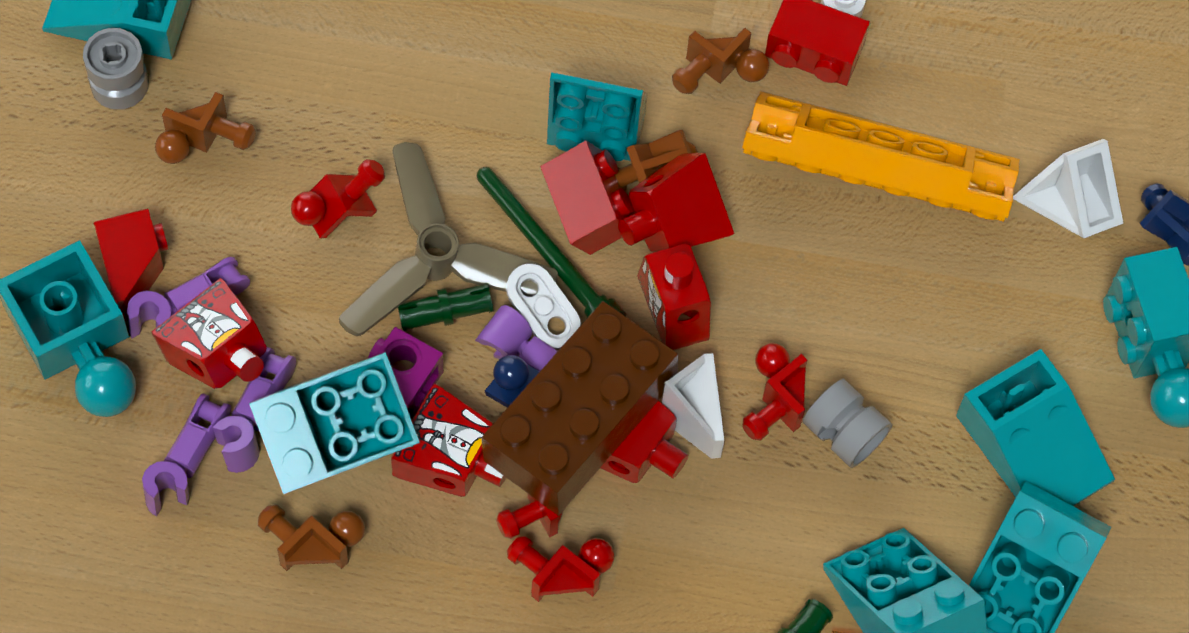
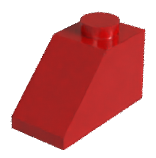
M148 208L94 222L112 295L123 314L124 321H128L127 307L130 299L139 292L150 290L164 269L160 252L169 250L162 223L152 224Z

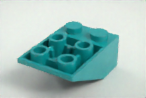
M52 0L42 30L47 33L88 41L98 31L107 28H121L131 32L139 40L144 54L172 60L192 0Z
M551 72L547 144L554 145L566 152L586 140L601 150H608L615 161H631L626 148L639 144L646 112L647 93L643 90Z
M1042 349L964 394L956 417L1015 497L1027 481L1064 502L1075 506L1114 482L1115 478L1069 385Z
M386 352L249 403L283 494L420 443Z
M1026 481L1017 494L969 584L984 599L987 633H1055L1103 546L1111 526Z
M905 528L886 534L880 539L855 550L848 551L842 556L823 564V570L863 633H987L984 599Z

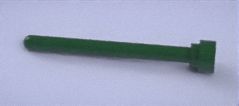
M489 167L480 168L476 175L478 182L550 267L558 272L561 280L585 307L584 314L587 318L602 301L626 317V312L615 299H608L605 295L599 296L495 172Z

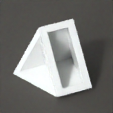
M1105 139L1063 153L1013 196V199L1082 238L1123 224L1108 141Z
M709 353L703 354L665 382L662 404L677 418L675 431L713 459L721 458L724 433L714 355Z

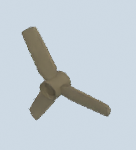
M404 142L393 147V157L409 225L418 235L415 256L401 260L390 268L340 315L339 323L346 332L354 336H361L423 288L427 279L433 281L447 278L452 272L465 282L477 285L488 283L489 288L505 292L510 274L521 265L536 264L548 271L556 284L558 272L554 268L478 243L459 245L456 232L444 224L445 216L421 147L418 144ZM429 248H439L446 255L433 256L426 250ZM531 280L524 281L520 286L521 292L527 297H533L538 292L536 283Z

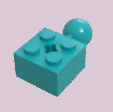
M79 240L0 279V299L2 305L44 380L76 364L80 371L75 380V395L80 405L87 412L99 417H112L125 411L135 397V377L131 369L124 362L113 357H105L102 351L129 338L121 310L81 241Z
M1177 247L1126 257L1123 259L1103 299L1105 316L1109 323L1115 324L1119 336L1117 347L1120 359L1123 364H1129L1134 379L1154 374L1158 375L1150 392V403L1153 412L1163 423L1176 428L1189 427V369L1186 368L1189 363V278Z

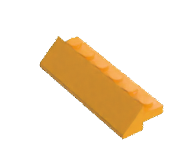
M761 91L756 100L742 146L744 149L743 153L764 161H775L791 165L806 172L825 174L840 178L848 183L863 184L882 189L893 195L908 196L927 201L939 207L954 208L972 213L984 219H995L1003 222L1005 218H1008L1012 206L1014 186L1020 159Z

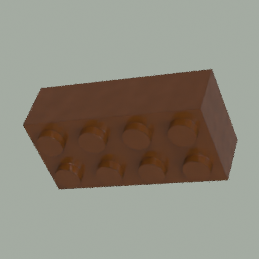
M602 301L481 437L484 462L559 516L663 396L665 382L678 373V353Z

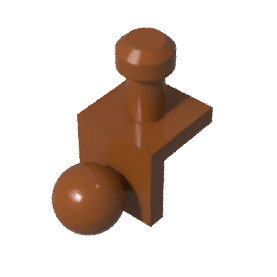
M746 28L736 37L705 39L694 31L689 36L686 59L690 63L685 69L679 68L672 75L674 87L679 92L692 94L698 87L697 81L705 73L721 84L736 68L738 75L743 80L758 82L767 75L769 61L763 52L757 49H749L751 32Z
M215 92L209 103L178 113L165 108L162 114L165 132L158 136L155 143V151L163 162L176 164L186 158L189 146L207 153L217 135L234 141V147L245 150L252 145L256 131L254 125L244 121L240 125L226 119L224 95Z
M678 130L648 144H634L627 147L626 149L632 163L622 168L618 167L619 172L615 177L619 187L626 191L627 185L636 181L641 183L677 156L685 153H698L692 143L686 140L683 130Z
M279 505L267 506L258 517V527L265 533L271 531L283 542L277 551L280 566L286 571L293 565L335 563L339 568L343 569L348 564L347 547L358 544L365 533L364 521L357 513L352 511H342L336 514L329 524V531L312 515L297 529L284 517L285 511Z

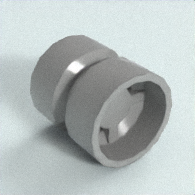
M107 28L96 32L88 39L83 49V61L94 98L102 106L110 109L123 110L135 106L144 98L148 91L149 82L139 40L131 32L121 28Z
M843 378L829 387L814 402L804 416L803 423L822 441L831 439L833 441L831 450L850 468H853L864 461L881 444L892 429L893 424L874 406H862L864 397Z

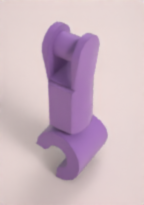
M227 257L202 274L165 292L164 296L154 291L137 293L130 299L127 307L131 339L140 334L141 326L145 321L155 320L157 328L218 279L224 280L236 296L250 285L247 275H241L236 269L238 262L235 257Z
M503 305L498 309L475 339V341L482 345L495 348L497 350L494 353L495 358L500 359L506 355H516L522 358L527 365L539 372L558 352L536 336L528 341L532 336V329L529 323L518 311L507 305Z
M267 347L265 354L260 357L264 362L261 374L247 384L232 412V416L219 420L212 427L217 443L224 446L222 454L228 471L244 472L253 467L257 462L260 450L255 431H259L249 403L284 389L296 367V358L294 356L288 355L286 358L275 355L274 349ZM268 372L276 375L273 381L265 378Z
M204 393L199 396L165 460L150 465L144 472L142 477L145 503L150 513L157 517L161 510L159 493L167 488L173 489L176 492L179 503L188 504L189 490L187 478L193 477L206 452L216 438L212 427L219 420L229 417L231 405L224 403L222 406L209 401V395ZM201 418L211 422L208 429L198 425Z

